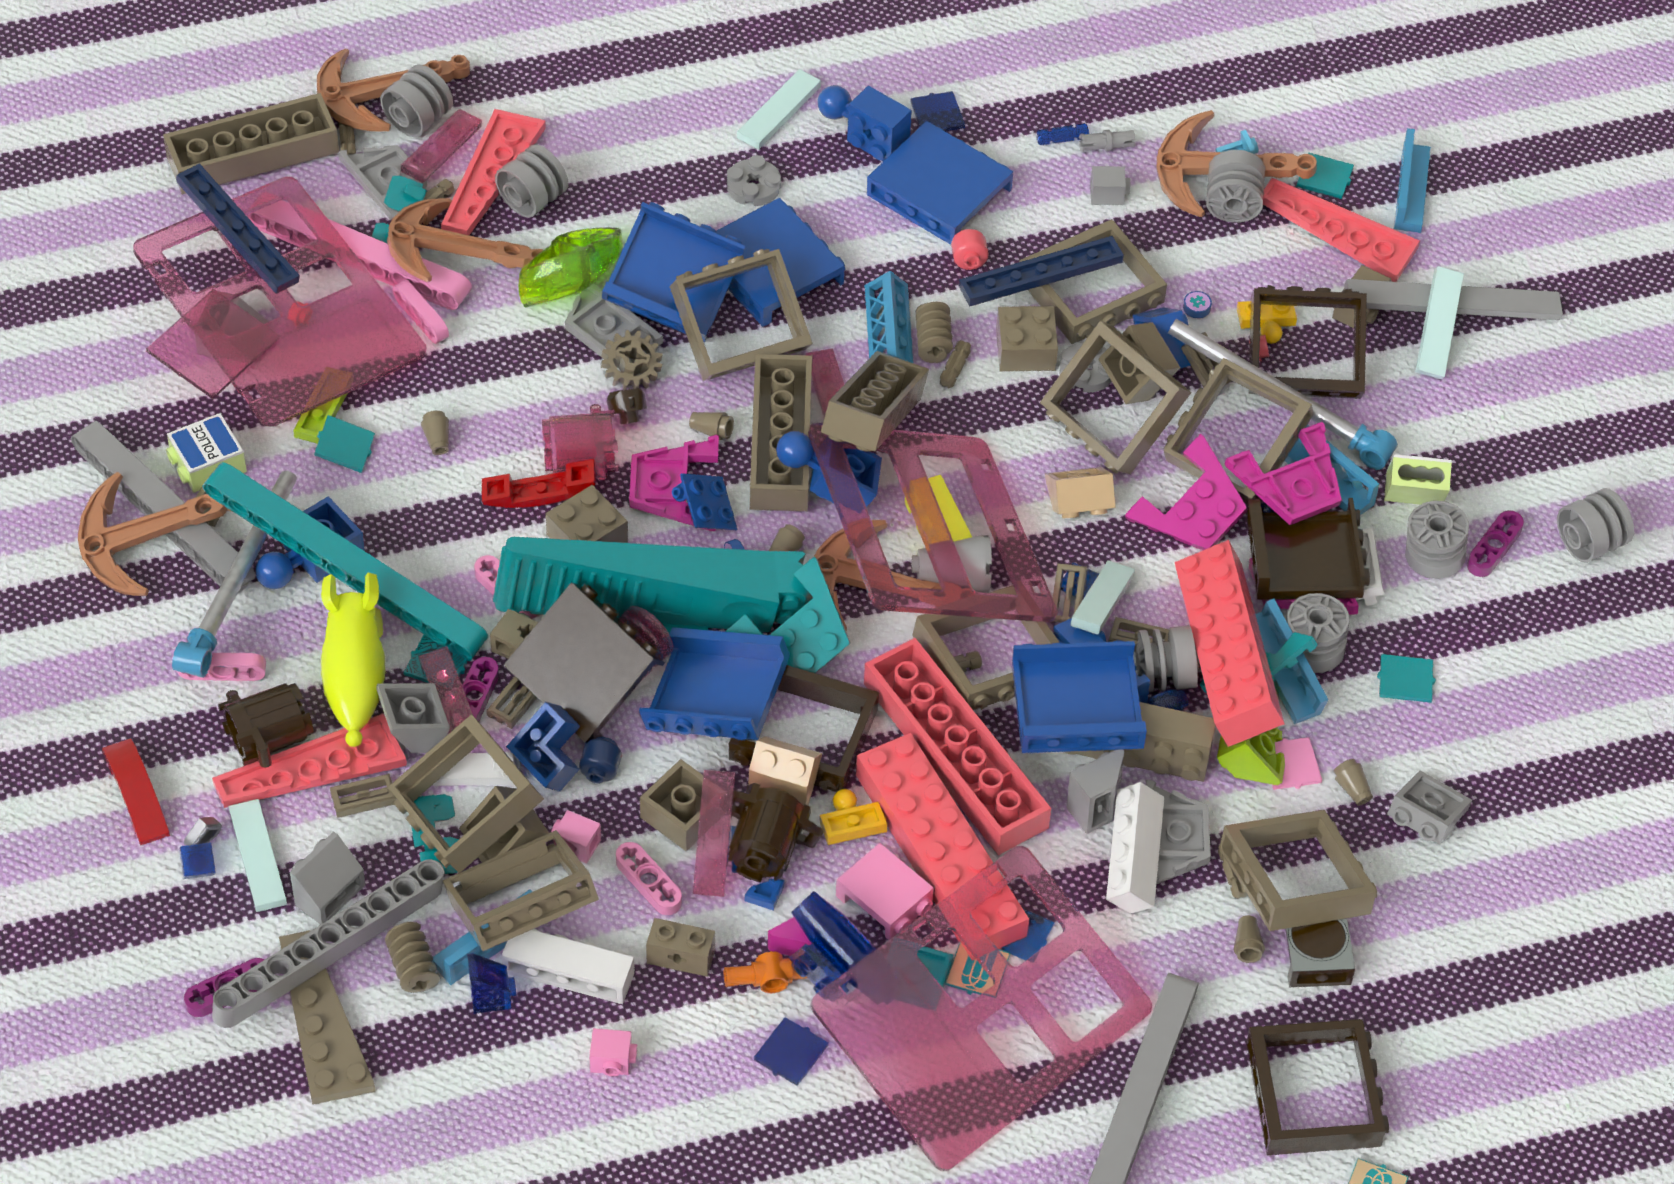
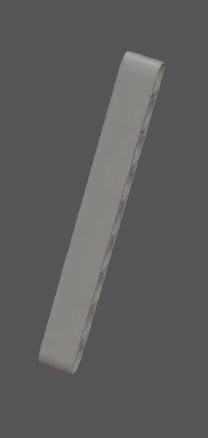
M98 421L92 422L71 436L72 444L77 452L105 479H108L116 472L123 476L118 491L145 516L185 503ZM206 522L198 525L191 524L165 534L221 587L238 555V552ZM252 567L241 587L255 578V572Z
M432 859L421 861L219 988L213 996L212 1019L214 1023L223 1028H231L437 898L441 894L443 886L444 868L442 864ZM280 973V974H283V975H282V976H277V975H274V974Z
M1172 973L1167 974L1088 1184H1126L1195 999L1199 982Z

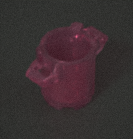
M593 404L590 406L589 414L549 416V419H542L543 442H545V471H553V473L566 471L567 463L590 459L595 461V474L598 480L606 479L607 472L619 471V464H615L614 453H618L615 429L612 427L614 410L601 411L600 405Z

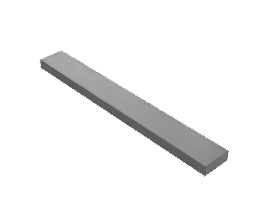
M1347 279L1344 287L1345 289H1352V291H1359V293H1367V309L1426 312L1432 284ZM1461 286L1456 313L1560 320L1563 316L1559 292Z

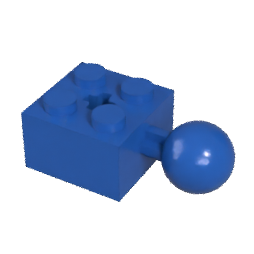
M838 85L824 88L818 96L817 104L821 114L832 120H838L843 117L847 118V141L853 146L871 154L877 160L884 161L910 137L912 110L869 85L853 100L849 92Z
M799 431L788 432L779 439L776 452L779 460L785 466L800 468L807 465L813 468L809 491L838 505L843 510L849 511L858 517L877 496L882 457L872 452L859 450L855 444L846 441L837 442L829 437L817 451H814L811 439Z
M329 496L303 511L365 551L363 532ZM284 544L283 547L288 553H266L258 560L255 568L258 581L269 589L285 587L292 579L293 569L299 565L304 568L316 583L330 575Z

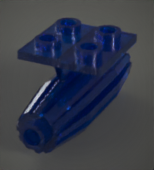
M813 891L791 911L793 917L811 942V945L804 944L789 956L793 961L791 965L801 977H807L815 985L813 990L822 1000H829L833 1003L849 991L846 987L847 983L876 1005L883 1002L887 1006L900 994L896 989L900 982L880 952L841 911Z

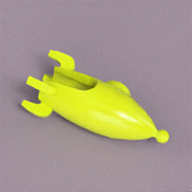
M369 572L365 576L364 594L349 592L337 596L336 579L332 574L323 578L321 592L322 602L326 609L330 611L328 612L325 641L321 654L322 684L324 694L335 717L348 731L345 741L350 747H357L362 743L363 737L359 731L368 723L380 701L376 686L377 684H384L386 672L385 653L379 639L383 635V620L381 610L375 607L379 598V584L377 575Z

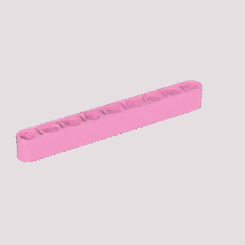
M262 194L246 213V216L264 233L392 286L407 280L425 300L444 308L456 310L472 289L471 282L464 275L422 258V261L431 274L432 280L429 282L421 280L400 267L391 256L387 243L269 194Z

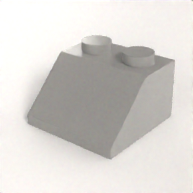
M435 683L377 684V693L390 732L411 753H427L447 736L450 727Z

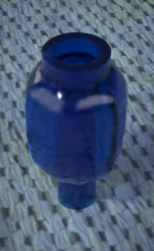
M1168 689L1150 697L1146 704L1183 711L1184 708L1188 707L1189 701L1183 690Z

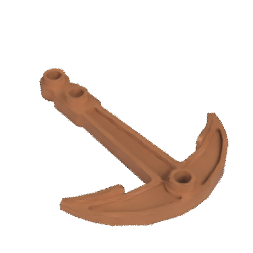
M343 49L329 57L317 74V94L321 93L331 117L342 124L360 130L390 131L391 124L375 116L365 106L359 105L357 108L354 104L381 97L383 91L394 82L399 81L401 76L407 73L408 70L341 83L342 70L349 55V50ZM454 55L450 61L432 60L425 64V66L434 70L445 83L450 82L453 78H466L470 74V62L464 55Z
M1212 110L1193 115L1179 123L1166 135L1157 155V176L1162 191L1174 205L1199 217H1202L1205 211L1193 197L1187 182H1183V176L1208 175L1209 163L1213 157L1220 153L1187 151L1188 143L1193 144L1201 130L1214 117ZM1292 153L1255 154L1265 165V177L1282 178L1298 175L1300 178L1309 179L1317 171L1316 158L1310 154H1302L1298 157Z
M450 198L428 199L404 207L392 218L389 225L387 243L391 256L405 271L426 282L431 281L432 276L424 265L419 249L416 247L488 259L495 263L503 264L507 268L529 267L530 271L536 274H542L549 268L551 256L543 249H530L524 245L504 241H491L425 226L450 206L452 202Z
M116 472L106 479L91 495L81 515L78 532L79 549L82 559L98 581L112 590L125 595L147 596L149 590L131 579L116 564L113 555L185 526L211 521L224 516L227 511L231 510L212 499L208 494H204L187 500L182 505L107 528V514L111 515L113 513L115 496L123 478L119 472ZM207 508H211L208 512L204 513Z
M870 520L851 524L833 533L817 549L814 555L819 561L820 568L827 581L831 596L846 631L847 626L839 609L837 591H834L837 583L917 601L921 605L931 607L934 610L978 597L971 591L960 592L956 587L926 580L922 581L847 558L852 548L858 551L871 537L887 528L886 520Z

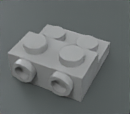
M1419 771L1394 796L1387 815L1392 817L1397 825L1408 826L1417 831L1425 841H1434L1440 845L1452 833L1456 822L1468 811L1472 799L1426 773Z

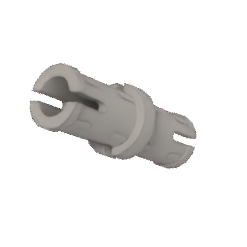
M1103 130L1102 133L1079 135V139H1082L1079 141L1081 151L1104 149L1106 152L1111 151L1112 148L1135 147V142H1132V140L1135 141L1134 130L1119 132Z

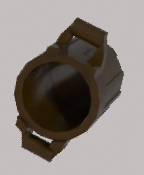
M284 683L243 699L239 697L236 690H230L226 693L227 701L218 704L219 711H224L226 719L225 722H222L226 735H231L244 766L259 761L261 767L267 768L272 765L271 752L307 739V736L314 733L310 713H305L300 701L304 698L296 683L290 685Z
M756 783L748 785L746 793L728 790L720 803V808L739 819L729 846L728 861H733L737 866L736 872L746 879L761 882L763 877H774V881H777L788 868L795 844L813 848L823 835V829L809 820L811 814L810 806L806 804L803 806L794 796L785 791L775 788H759L760 784ZM736 801L739 802V806H735L734 803ZM802 829L809 832L807 836L801 834Z

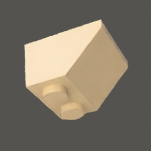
M1102 467L1045 473L1053 511L1057 514H1062V518L1079 517V512L1090 511L1091 515H1101L1108 513L1107 509L1116 508L1113 473Z
M764 736L756 741L749 767L748 785L756 783L760 784L759 788H775L785 791L794 796L803 806L804 804L809 806L822 753Z

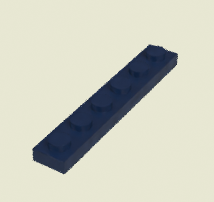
M200 163L177 174L176 182L276 294L299 282L300 275Z
M1109 236L959 279V288L970 307L1123 263L1124 255L1114 237Z

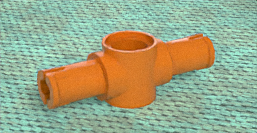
M770 951L759 955L755 962H751V965L724 967V983L726 987L753 984L754 987L760 986L761 990L765 993H778L786 989L788 983H792L795 979L819 978L820 964L818 958L791 961L790 958L783 959L782 954L779 952Z

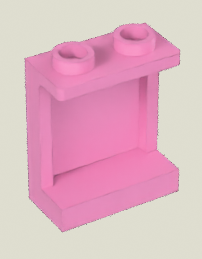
M881 843L876 845L836 880V897L844 904L851 898L885 927V937L888 940L893 939L897 934H904L909 929L913 920L919 915H926L933 906L934 887Z

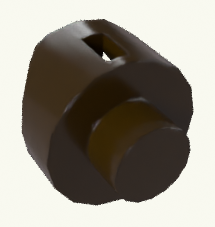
M640 388L610 392L607 398L609 415L619 414L620 424L639 422L638 410L647 409L645 394Z

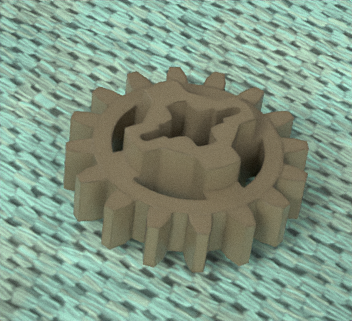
M626 330L624 337L616 333L614 335V342L611 340L606 342V349H603L601 355L604 359L601 362V368L607 369L605 378H614L613 386L618 385L620 382L623 384V390H627L628 385H631L633 389L639 388V384L648 388L649 379L652 381L657 380V372H660L662 364L659 362L662 360L663 355L662 353H655L659 345L658 343L652 345L649 343L650 335L643 339L640 337V331H637L635 336H631L629 330ZM629 358L634 359V363L629 362Z

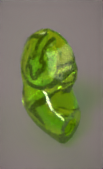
M611 227L580 229L561 234L553 239L549 247L540 252L534 259L522 267L520 271L518 287L523 306L528 308L564 300L581 293L593 285L599 276L607 272L618 261L623 249L621 229Z

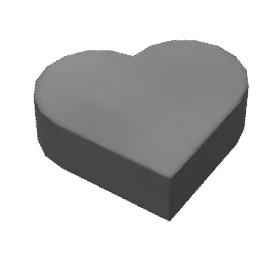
M214 817L199 818L184 839V844L193 852L200 850L208 841L213 840L220 833L221 823Z

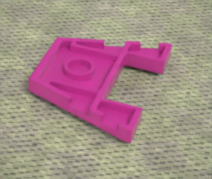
M1323 421L1301 429L1298 434L1310 455L1307 458L1265 474L1260 469L1250 450L1228 457L1224 463L1236 477L1289 525L1335 508L1342 501L1335 469L1331 465L1329 456L1331 451L1329 443H1326V429Z
M1199 434L1185 449L1183 455L1204 472L1201 477L1166 514H1163L1142 496L1125 514V518L1130 522H1137L1147 526L1150 530L1162 532L1174 537L1175 540L1200 550H1205L1216 545L1247 512V507L1202 434Z
M719 435L710 436L708 441L695 443L694 440L684 442V446L669 450L667 447L632 454L629 507L694 526L688 503H686V500L678 502L673 498L672 489L682 483L680 474H687L688 462L718 463ZM705 529L709 531H716V529Z

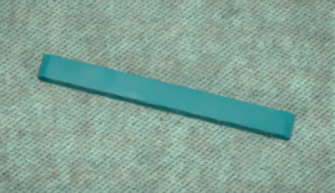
M224 462L220 463L202 485L204 491L212 499L327 573L332 574L358 593L364 594L365 576L368 572L377 575L379 584L377 605L445 649L468 657L467 661L473 659L488 639V633L479 624L233 466Z

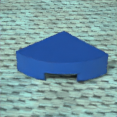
M769 879L768 882L751 886L745 894L744 901L774 911L784 888L785 880L778 879L774 881V879Z

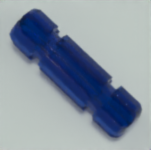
M1082 123L1076 124V127H1073V125L1051 128V131L1040 129L1036 133V139L1040 146L1049 145L1051 141L1053 144L1074 141V138L1082 140L1079 139V135L1089 134L1088 126Z

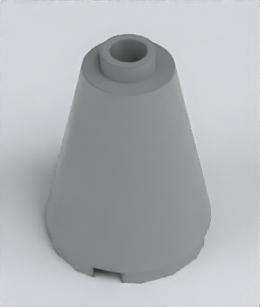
M980 535L918 549L917 555H912V573H917L918 579L982 594L989 593L991 586V574H989L990 564H992L990 537H988L989 535Z

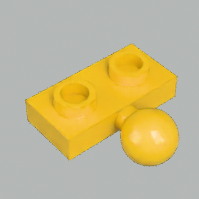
M1251 301L1237 302V314L1241 329L1250 328ZM1261 304L1260 336L1266 335V340L1269 344L1276 343L1282 337L1281 327L1296 326L1297 316L1294 306Z
M849 789L837 791L833 797V806L837 811L820 814V825L827 844L831 845L887 832V822L879 802L856 806L857 797L854 792Z

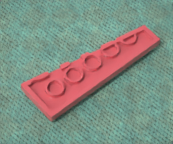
M494 109L441 223L442 230L465 235L471 234L499 195L495 183L496 172L509 161L515 160L530 145H534L546 128L545 120Z
M1271 178L1264 189L1263 205L1370 269L1391 278L1392 282H1397L1419 247L1420 240L1277 179Z
M380 714L370 718L368 723L359 731L363 739L362 743L357 747H350L346 743L345 736L348 731L343 728L271 755L272 765L267 768L261 767L259 761L213 777L212 781L224 808L230 805L255 799L261 800L373 773L389 771L406 766V757L397 739L391 734L384 714Z

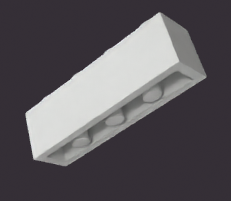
M1142 782L1117 789L1106 896L1108 901L1130 914L1154 907L1164 796Z
M535 928L508 940L501 956L503 973L619 1004L624 1003L634 976V957L629 956L623 951H610L599 948L593 943H580L569 940L563 935H550L539 932Z

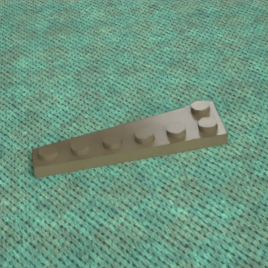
M310 930L279 936L281 949L304 936ZM325 968L290 991L312 1105L375 1092L373 1078Z

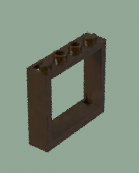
M1271 285L1254 288L1251 294L1249 362L1258 368L1261 304L1354 309L1353 380L1275 378L1305 396L1361 399L1365 393L1367 293H1359V291H1352V289H1345L1342 292H1331L1329 288L1303 291V288L1298 286L1287 287L1286 290L1275 289ZM1249 390V393H1248V394H1256V393H1254V392H1252L1251 390Z
M786 665L777 690L860 714L839 767L820 762L814 783L815 786L821 787L825 791L837 792L841 789H846L857 762V755L862 750L878 711L879 692ZM730 738L729 760L741 763L742 766H750L756 743L749 740Z
M1363 1019L1249 1028L1246 1045L1267 1156L1382 1146L1385 1133H1389V1122L1387 1115H1382L1383 1092L1381 1087L1376 1086L1377 1063L1375 1058L1371 1059L1369 1050L1372 1048L1370 1031H1365ZM1353 1041L1370 1124L1282 1130L1266 1047Z

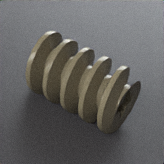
M938 301L921 304L915 311L918 355L925 362L940 363L945 360L947 354L953 349L950 308L947 304Z
M405 922L396 925L389 930L385 937V943L387 948H389L388 952L396 969V975L400 979V986L404 991L411 993L430 990L440 982V976L436 973L437 967L432 962L433 956L428 952L429 945L425 942L426 936L424 932L419 931L421 924L417 922Z

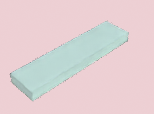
M799 69L737 131V138L759 150L821 87V80Z
M1439 266L1434 269L1416 373L1441 380L1445 377L1464 273Z
M1108 560L1072 616L1071 626L1099 634L1132 581L1135 569Z
M259 799L228 806L256 912L287 905Z

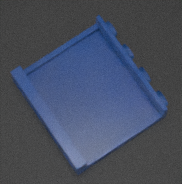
M926 121L867 177V196L951 245L953 237L961 231V228L1002 188L1008 192L1012 190L1013 171L988 157L985 153L979 152L967 145L964 141L948 134L942 128Z
M781 198L716 230V233L726 237L730 235L741 240V244L745 245L744 259L754 257L753 253L761 249H769V251L779 249L796 298L833 278L840 286L844 284L845 264L839 256H835L829 250L826 242L823 239H819L813 233L810 225L803 222L796 215L793 207L787 205ZM761 267L733 277L728 290L762 327L772 323V311L781 307V303L768 267Z
M642 202L638 217L609 281H606L602 290V299L686 334L669 286L677 280L676 276L682 275L685 272L692 271L694 275L702 272L703 267L718 263L719 267L727 265L728 260L744 255L745 245H742L741 240L730 235L724 237L717 234L716 230L708 225L701 224V226L693 224L688 217L676 213L672 215L667 213L662 206L650 202L646 204ZM734 276L685 290L704 342Z
M672 627L669 639L673 646V651L650 708L639 709L646 730L675 732L683 735L696 734L709 737H727L738 740H758L790 657L784 638L782 636Z
M1116 640L1113 642L1097 643L1087 641L1069 644L1058 642L1042 645H1014L1012 671L1022 753L1144 749L1147 730L1145 721H1142L1133 657L1135 641Z

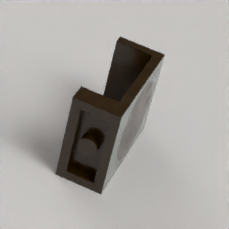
M1347 918L1285 929L1290 958V968L1287 976L1289 988L1352 984L1355 964Z

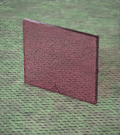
M212 289L148 346L146 352L174 371L179 377H182L204 394L214 399L279 340L280 335L215 289Z

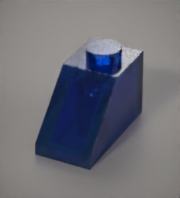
M474 953L467 954L473 1013L512 1009L511 996H517L514 977L508 978L507 966Z

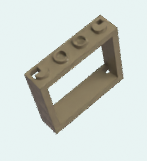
M1112 219L1019 261L1022 262L1113 236L1124 255L1123 261L1145 286L1077 318L1049 284L1029 289V293L1040 306H1054L1056 326L1071 344L1085 338L1087 339L1099 321L1115 326L1127 319H1133L1134 314L1145 312L1151 308H1157L1158 305L1165 302L1167 283Z
M761 249L753 253L754 257L744 259L743 255L728 260L727 265L720 267L718 263L703 267L702 272L694 275L692 271L685 272L682 275L676 276L677 280L669 286L703 382L755 366V354L791 355L804 351L813 344L779 249L774 251ZM767 266L793 338L711 363L685 290Z
M1099 321L1040 403L1047 409L1045 413L1051 419L1058 423L1061 421L1067 426L1065 431L1077 440L1081 438L1086 443L1084 446L1086 450L1097 457L1100 455L1106 460L1104 465L1116 474L1118 472L1131 474L1192 392L1113 325ZM1106 341L1167 392L1119 457L1060 406L1063 399Z
M1223 358L1219 365L1215 366L1214 370H1210L1205 387H1200L1193 398L1194 404L1189 412L1185 411L1178 421L1179 427L1175 434H1170L1167 437V443L1163 448L1166 461L1197 478L1201 477L1204 472L1182 455L1181 452L1228 379L1293 413L1259 466L1264 474L1282 466L1299 439L1298 434L1300 430L1306 428L1314 415L1312 404ZM1232 482L1245 504L1248 505V499H1260L1247 486L1243 488Z
M1019 583L919 615L916 618L912 636L917 639L973 710L979 708L982 710L988 705L1000 701L1006 702L1015 697L1013 672L972 685L940 636L1015 612L1036 645L1059 642Z
M472 714L388 786L389 790L397 798L393 804L403 815L406 812L409 813L405 818L417 832L420 830L424 832L420 835V838L431 850L435 847L438 851L434 853L436 858L445 868L451 864L458 873L462 872L544 800L541 794ZM481 744L517 789L450 847L414 801L475 747Z
M1325 810L1224 825L1219 849L1269 931L1372 913L1374 901L1377 898L1376 886L1370 881L1364 872L1362 864L1357 861L1348 842L1344 841L1337 829L1336 823L1330 819ZM1316 837L1349 889L1282 900L1251 848Z
M557 830L442 880L452 907L482 951L599 900L590 873ZM554 839L557 844L554 845L553 843L551 845L546 846L545 842ZM559 863L569 875L477 917L473 915L467 906L469 903ZM459 881L460 885L454 887L453 883ZM488 923L489 927L485 929L481 927L482 925Z

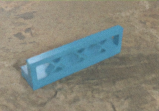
M1407 128L1402 150L1394 229L1421 233L1431 147L1415 145V129Z
M889 271L864 285L869 358L876 351L883 353L884 349H887L888 355L913 363L908 284L892 271ZM882 287L883 289L876 299L874 291ZM884 306V311L877 320L876 315L880 308ZM884 327L885 333L881 340L878 341L877 337Z
M1300 438L1285 459L1287 464L1310 456ZM1326 440V443H1329L1331 465L1335 469L1342 499L1339 507L1347 511L1348 498H1353L1354 508L1360 510L1361 516L1375 505L1379 483ZM1362 483L1369 488L1368 491L1362 486Z
M1275 599L1266 601L1262 611L1255 615L1265 652L1277 654L1293 633ZM1303 652L1296 657L1298 663L1290 669L1284 667L1273 676L1275 679V689L1294 725L1320 715L1328 702V698Z
M530 889V890H528L527 892H525L524 894H522L521 896H519L518 898H520V897H522V896H524V895H527V894H529V893H531V892H533V891ZM487 923L485 925H482L481 927L485 929L489 927V925ZM468 932L433 956L432 962L435 963L437 971L452 985L504 949L507 941L482 951L471 933Z

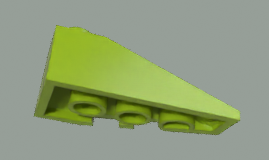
M1276 727L1229 747L1221 736L1217 759L1220 765L1227 769L1235 778L1279 785L1283 781L1285 757L1281 752L1276 754L1275 742L1283 739L1282 731Z

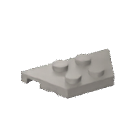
M398 145L385 146L383 148H363L364 153L347 155V150L339 151V160L391 221L399 213V211L389 208L384 203L392 176L400 175L422 183L423 189L427 187V178Z
M586 278L583 281L579 297L576 296L573 310L569 312L565 320V329L599 356L602 355L603 349H606L605 346L608 340L614 342V335L616 333L624 337L626 330H629L631 336H635L636 332L640 331V337L643 339L650 335L649 343L651 345L654 343L661 345L663 343V336L630 310L602 299V289L591 280Z
M1146 780V786L1164 796L1156 884L1209 864L1211 853L1208 805L1196 799H1189L1184 794L1175 790L1171 793L1156 787L1155 781Z

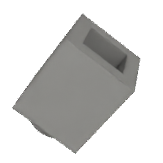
M1092 166L1090 180L1091 205H1124L1125 194H1130V178H1125V167Z

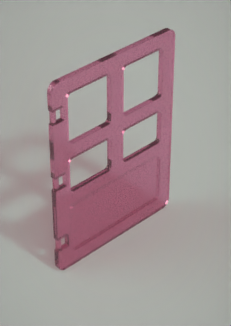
M293 177L280 178L232 200L245 215L280 200H287L317 240L282 256L296 271L325 258H332L352 283V285L308 305H299L287 289L276 294L203 212L139 238L134 242L133 253L145 270H148L155 283L192 332L194 331L204 348L238 393L244 397L259 421L265 426L274 427L410 365L422 359L426 354L427 347L421 337L309 194ZM208 231H216L246 271L199 292H193L162 251ZM161 264L167 273L160 275L154 266ZM259 289L281 315L234 338H228L207 311L250 291ZM207 325L213 332V335L206 337L200 328ZM255 388L261 397L254 400L248 390Z
M1024 846L1012 848L985 870L923 914L919 919L850 968L838 979L827 985L812 998L810 1005L814 1015L934 1167L940 1171H949L1145 1019L1152 1011L1150 998L1032 852ZM999 869L1005 878L993 885L987 877ZM1020 877L1024 879L1061 925L1063 933L1021 965L1013 967L974 920L971 911L1015 878ZM927 923L932 932L921 940L915 931ZM948 929L955 932L993 980L992 987L964 1008L958 1007L917 956V951ZM1081 951L1120 998L1123 1005L1122 1008L1086 1036L1074 1042L1031 990V985L1074 952ZM853 978L859 986L847 995L840 986ZM1006 1004H1011L1015 1007L1053 1055V1061L1025 1083H1018L977 1031L978 1025Z

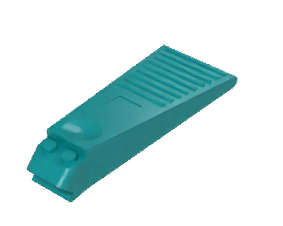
M514 536L508 538L506 546L502 547L493 602L496 609L501 612L511 609L517 613L520 611H530L531 614L545 615L571 582L581 586L586 583L598 593L596 598L602 604L606 602L619 613L617 618L620 621L729 629L747 614L762 632H771L774 622L783 624L812 600L813 597L794 575L803 566L806 555L803 551H759Z

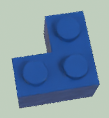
M1163 307L1134 314V325L1154 323L1180 368L1191 366L1181 349L1185 343L1168 334L1176 319L1189 326L1188 319L1182 310Z
M545 702L506 746L530 773L548 789L561 791L580 770L561 750L562 746L578 730L580 725L561 706Z

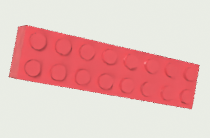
M1224 541L1176 561L1175 566L1214 723L1227 746H1232L1284 725L1242 563L1230 541Z
M916 638L865 663L864 685L866 688L879 692L878 703L903 735L909 733L913 735L949 794L997 855L1008 851L1049 828L1051 815L1049 804Z
M911 733L858 754L856 777L872 803L879 802L887 822V827L915 872L934 887L933 901L958 941L962 943L971 960L973 961L995 950H1002L1027 939L1028 916Z

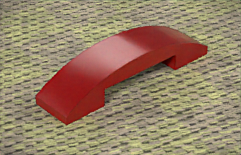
M590 459L567 463L566 471L518 480H512L510 474L482 478L483 505L494 507L524 508L570 499L587 487L596 485L595 461Z
M132 739L103 747V754L111 774H113L140 846L170 836L152 783Z

